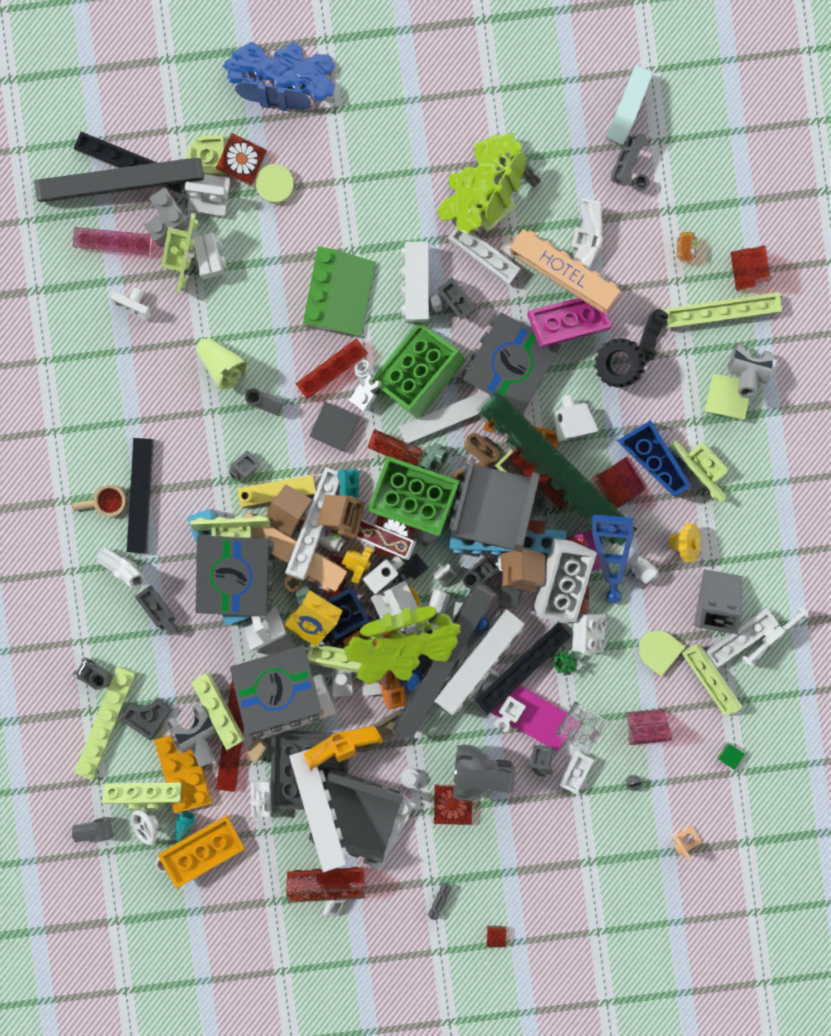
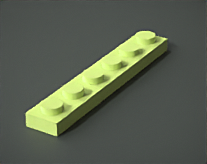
M780 293L666 308L664 311L667 312L668 319H666L667 322L665 324L666 329L780 313L782 312Z
M120 666L116 668L74 771L75 774L90 780L94 779L136 676L135 672Z

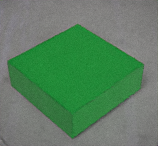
M727 742L717 758L735 770L745 754Z

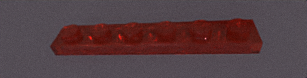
M232 679L228 708L244 737L245 729ZM243 741L229 750H226L222 743L216 790L236 791Z

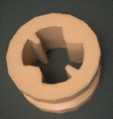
M288 576L284 582L288 591L295 592L302 587V580L296 578L295 581L298 580L299 584L295 588H291L292 585L289 586L288 582L295 577Z

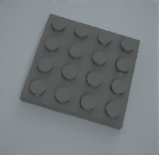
M285 731L272 736L271 809L305 810L289 756L311 749L337 732ZM334 755L317 766L318 770H323L326 780L322 782L324 788L330 769L348 774V758L338 762Z

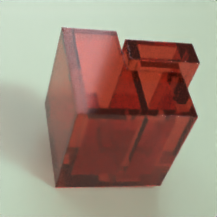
M766 245L730 252L736 291L756 287V284L772 281Z

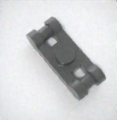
M644 134L631 135L626 138L611 174V181L613 183L629 182L631 180L632 167L636 163L641 146H644L647 141Z

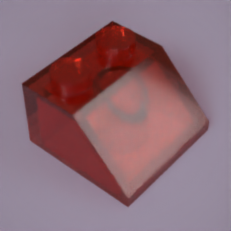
M627 457L593 476L612 509L619 508L645 490L644 485Z

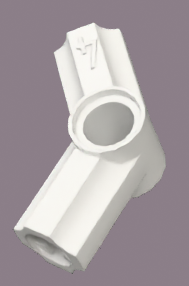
M107 547L98 555L96 562L114 572L113 575L124 581L130 588L136 590L145 584L144 575L137 569L138 565L132 560L125 557L122 558Z
M434 589L428 606L436 608L435 616L437 617L440 614H444L450 595ZM417 624L404 627L406 634L413 633L417 628ZM422 626L424 632L431 630L429 627L424 628V626Z

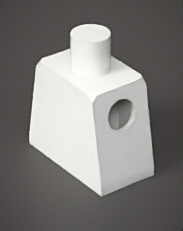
M572 395L561 398L563 408L554 413L558 443L598 432L587 404L575 405Z
M396 555L389 562L387 559L384 560L361 580L373 594H376L398 575L397 570L404 563ZM386 568L389 574L384 577L381 571Z

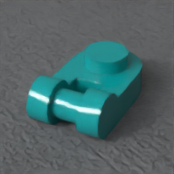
M355 468L339 470L337 477L340 480V496L358 499V470Z

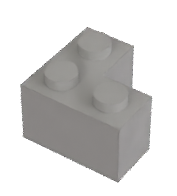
M166 187L149 197L159 215L145 223L144 226L153 240L161 246L166 242L168 227L184 231L189 227L190 222Z

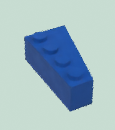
M651 420L616 440L672 496L675 497L692 487Z

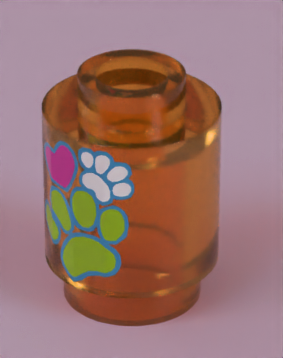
M682 232L679 238H677L676 257L681 262H691L693 258H696L697 238L693 232Z

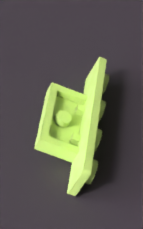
M191 213L188 232L168 227L161 267L180 271L176 291L178 293L181 292V288L186 287L187 277L184 276L185 269L189 270L191 258H187L188 250L193 251L195 239H191L192 231L196 232L198 220L195 219L194 213Z
M675 439L670 445L672 453L677 458L680 457L685 462L684 466L698 476L697 480L702 486L706 485L711 496L715 500L723 503L726 499V494L715 482L725 475L729 469L704 442H701L688 453Z
M258 515L254 518L238 516L235 519L218 517L215 520H207L205 518H198L196 521H190V526L194 531L212 530L211 536L252 537V529L271 528V522L268 517Z
M180 782L105 784L102 802L104 804H123L131 811L140 810V808L159 810V807H165V803H179L181 801L182 784Z

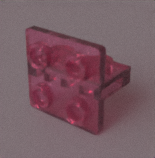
M663 709L626 713L629 726V745L668 742L672 740L670 727Z

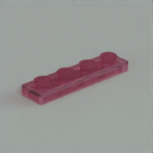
M74 227L72 243L74 248L151 255L152 237L150 234Z

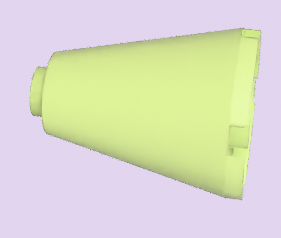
M204 338L198 342L196 351L219 389L228 390L239 382L237 379L240 375L245 376L249 364L244 359L211 338Z

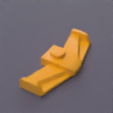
M374 725L343 732L340 731L332 734L329 738L303 753V756L311 772L313 768L334 755L338 762L356 755L354 747L378 742L381 744L383 739Z

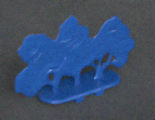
M294 41L289 43L285 49L281 48L275 51L273 58H268L260 46L254 42H249L241 49L232 52L231 59L226 60L222 65L228 71L227 79L229 82L237 84L235 86L237 94L246 100L260 103L261 107L268 108L269 105L279 106V110L287 111V108L304 110L308 109L311 105L309 97L304 94L305 92L311 94L317 101H321L327 96L331 97L334 93L335 84L325 76L336 67L331 56L315 54L305 59L302 53L303 49ZM250 71L255 73L256 81H254V78L250 79ZM243 73L246 74V76H247L246 78H243V77H242V74H243ZM265 80L273 81L276 86L264 85L259 83ZM291 86L294 90L286 89V87Z

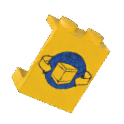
M309 590L300 607L290 613L284 628L317 646L337 624L343 610Z

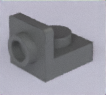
M247 450L231 464L228 471L235 481H239L242 484L250 474L260 467L261 463Z
M533 746L529 767L536 775L546 777L547 774L553 775L551 763L554 749L552 747Z

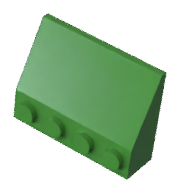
M318 246L303 319L304 325L306 327L361 337L376 262L339 250Z
M418 323L374 376L372 383L375 384L376 381H380L382 384L379 389L418 419L467 360L458 349L421 323Z
M387 456L367 511L440 537L459 496L461 482Z

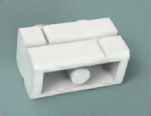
M214 233L192 237L191 239H195L193 249L202 279L224 275V268H227L225 257H221L220 249H223L220 238H216Z

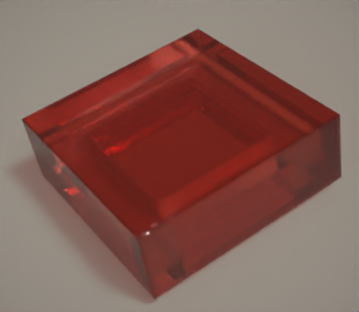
M487 925V947L506 948V926Z

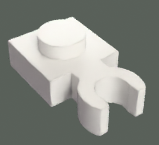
M371 375L367 376L365 380L366 385H359L350 398L352 403L366 412L376 398V395L373 393L374 390L379 389L382 384L380 381H376L372 385L374 377Z
M508 696L499 710V713L503 716L497 718L494 725L498 727L499 723L504 722L506 725L503 731L506 733L510 728L509 722L512 720L516 723L526 706L513 697Z

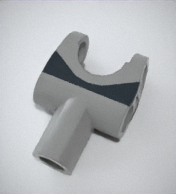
M736 344L729 361L728 373L740 376L738 393L741 397H754L757 392V383H768L773 366L772 353L764 351L761 358L757 359L747 354L744 344Z
M196 704L192 707L194 723L189 729H184L174 717L167 720V725L177 750L182 754L191 749L199 767H202L215 759L207 739L215 736L216 730L202 706Z

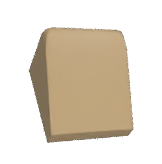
M259 737L255 738L247 750V754L255 764L268 747V743Z

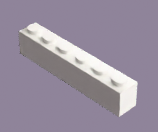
M502 608L491 621L488 629L483 631L448 675L434 701L451 715L455 712L457 713L462 708L463 701L474 693V687L478 682H482L486 678V672L489 668L497 664L501 653L509 649L512 639L520 635L524 623L510 611Z
M305 750L289 757L323 872L346 865L345 860L349 858L346 848H341L339 840L343 838L340 828H335L334 821L337 820L334 808L330 809L328 801H331L329 790H324L322 782L326 781L323 770L319 771L316 766L310 772L303 753L308 751Z

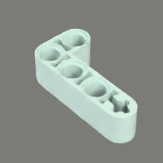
M635 64L605 137L606 139L621 145L625 143L653 71Z

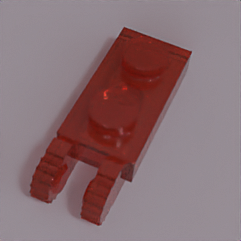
M374 429L367 446L369 449L415 466L419 464V459L416 457H421L423 451L417 446L405 443Z

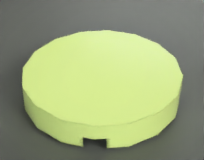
M270 164L263 167L258 173L256 189L260 197L266 202L280 204L286 201L293 193L294 180L290 171L284 166Z

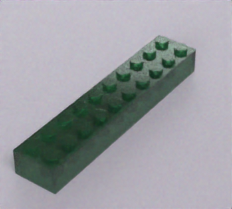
M499 391L492 392L477 408L479 411L477 415L484 422H490L493 425L491 429L498 436H504L507 439L505 443L511 449L518 450L520 458L526 463L532 464L534 466L533 470L536 473H540V477H546L548 479L546 483L553 490L560 491V497L566 503L573 504L575 506L573 510L579 516L587 518V524L591 528L593 515L625 517ZM601 536L603 540L612 545L622 546L626 541V538Z

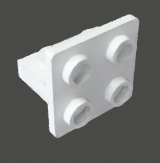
M204 174V180L191 183L186 182L185 190L189 195L187 210L189 212L224 217L226 215L230 179Z
M406 581L371 597L381 619H383V614L391 613V616L402 613V609L407 607L410 610L418 608Z
M276 606L271 611H268L266 616H251V619L243 623L251 651H255L286 635L279 610Z
M579 612L577 621L574 622L572 651H578L582 654L604 652L606 645L605 628L607 626L605 614Z

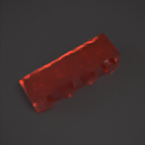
M364 867L335 868L323 872L321 869L287 871L286 895L288 903L365 899Z

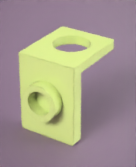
M514 448L495 465L500 471L511 473L502 462L514 452Z

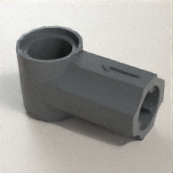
M251 388L245 393V400L251 407H256L279 416L284 400L261 392L256 388ZM252 393L259 394V400L255 403L249 401V396Z
M110 817L76 824L72 827V838L75 843L94 839L96 841H105L113 837Z

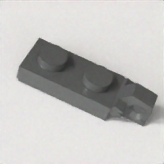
M152 585L135 596L156 627H159L161 630L166 629L170 636L179 631L174 623L176 620L174 614Z

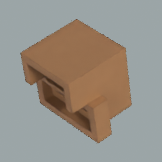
M285 484L279 494L272 499L266 517L269 518L272 527L291 537L295 530L300 531L307 517L305 512L308 510L312 499Z
M325 495L318 525L347 538L357 539L366 503L355 497Z
M522 549V552L511 551L501 554L504 587L532 593L537 592V586L545 585V554Z

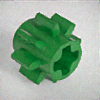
M562 651L560 655L555 656L553 665L557 673H563L566 676L571 675L572 671H576L578 661L574 657V653L568 654L567 651Z

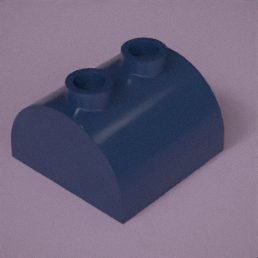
M352 587L326 600L343 610L337 624L331 630L335 639L370 621Z

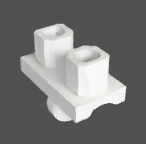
M271 781L251 782V817H271Z

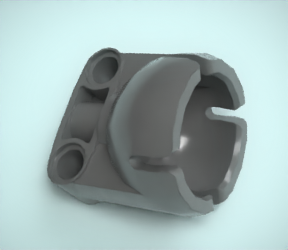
M458 745L454 769V783L456 784L453 789L454 799L463 802L477 800L488 790L504 793L514 792V764L508 760H490L486 753L473 745Z

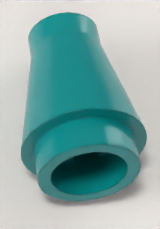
M182 811L177 816L173 835L174 840L179 842L186 837L195 824L194 814Z

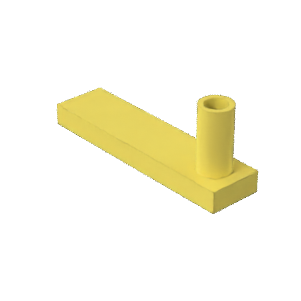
M309 475L237 488L240 506L246 507L271 502L285 484L305 496L313 495L316 493L314 476Z

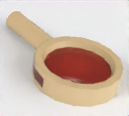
M104 485L96 491L93 500L73 503L72 509L76 511L95 507L99 514L106 517H115L125 510L127 496L123 489L116 485Z

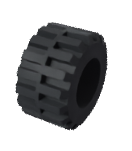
M630 339L609 340L608 343H604L603 347L597 351L598 356H595L594 360L596 361L594 368L598 371L596 374L598 377H601L603 383H607L610 387L621 388L633 385L645 372L644 367L647 364V361H645L646 355L642 352L641 346H638L636 342ZM619 351L627 353L631 360L630 369L622 375L616 374L610 365L612 356Z

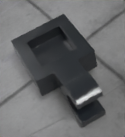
M415 553L409 560L404 562L402 566L405 570L400 572L395 579L398 583L406 581L410 576L415 580L429 567Z

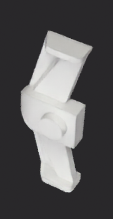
M583 198V229L575 228L571 248L578 249L573 261L582 262L586 269L589 270L603 242L602 202Z
M800 607L796 610L798 615L783 627L773 628L771 626L763 633L765 635L762 639L764 643L748 658L743 656L741 660L747 666L752 665L777 639L801 620L808 617V613Z

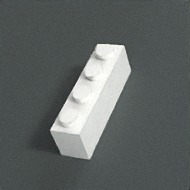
M405 242V248H401V260H405V267H401V279H405V286H401V296L405 298V306H402V317H405L406 323H428V242Z

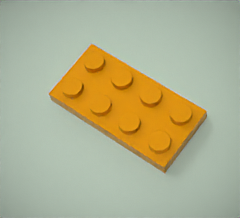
M171 735L156 738L154 741L166 783L180 782L182 784L181 801L179 803H172L174 814L211 804L212 798L203 766L199 767L192 750L189 749L181 754L177 750Z
M226 814L158 853V857L177 889L245 850V846Z

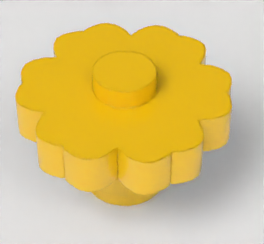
M685 523L680 533L671 534L669 537V548L675 552H680V557L683 558L684 562H695L696 557L699 556L701 549L700 529L697 528L695 523Z
M366 546L363 554L354 550L352 552L347 550L342 565L354 571L352 582L359 584L363 573L368 572L372 563L369 562L374 548Z

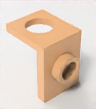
M693 826L673 836L676 843L673 846L679 856L683 855L687 861L691 860L687 851L702 843ZM692 834L694 836L693 843H684V836Z

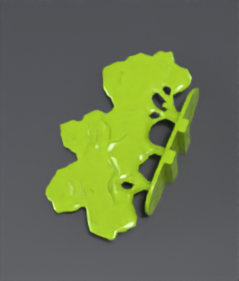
M506 133L504 136L496 134L475 144L474 155L479 165L476 168L467 167L461 173L456 172L449 175V187L454 189L456 194L444 199L439 206L437 213L440 215L441 221L457 218V230L469 234L471 230L481 227V213L483 210L486 209L487 221L493 223L500 216L502 210L509 207L511 203L509 198L513 191H518L520 187L519 180L526 166V155L521 152L523 147L520 142L515 140V133ZM501 157H504L507 161L504 163L506 166L500 164L499 159ZM505 171L498 185L495 184L494 180L497 174ZM493 192L491 198L488 201L486 199L487 196ZM478 204L483 205L481 208H477Z
M426 606L410 610L407 607L402 609L400 614L391 616V613L383 614V619L364 625L360 633L364 636H373L371 640L353 637L349 642V646L344 648L348 660L362 664L358 669L357 678L363 680L366 684L382 680L388 670H391L396 678L409 681L412 676V670L416 669L420 663L419 655L424 654L434 661L446 662L449 659L452 650L458 644L457 635L461 632V626L452 623L450 616L446 614L437 616L433 623L425 622L436 614L435 607ZM417 624V628L413 633H402L401 628ZM436 624L438 628L435 629L432 625ZM422 626H424V628L429 627L433 631V633L428 634L424 632ZM396 630L395 633L391 634L388 638H384L381 635L383 633ZM375 640H377V643H378L377 646H374V641H375Z

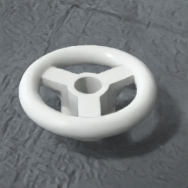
M142 810L133 811L131 823L134 832L144 844L153 845L157 839L156 829L159 827L156 817L152 814L148 816ZM137 816L141 817V823L137 822Z

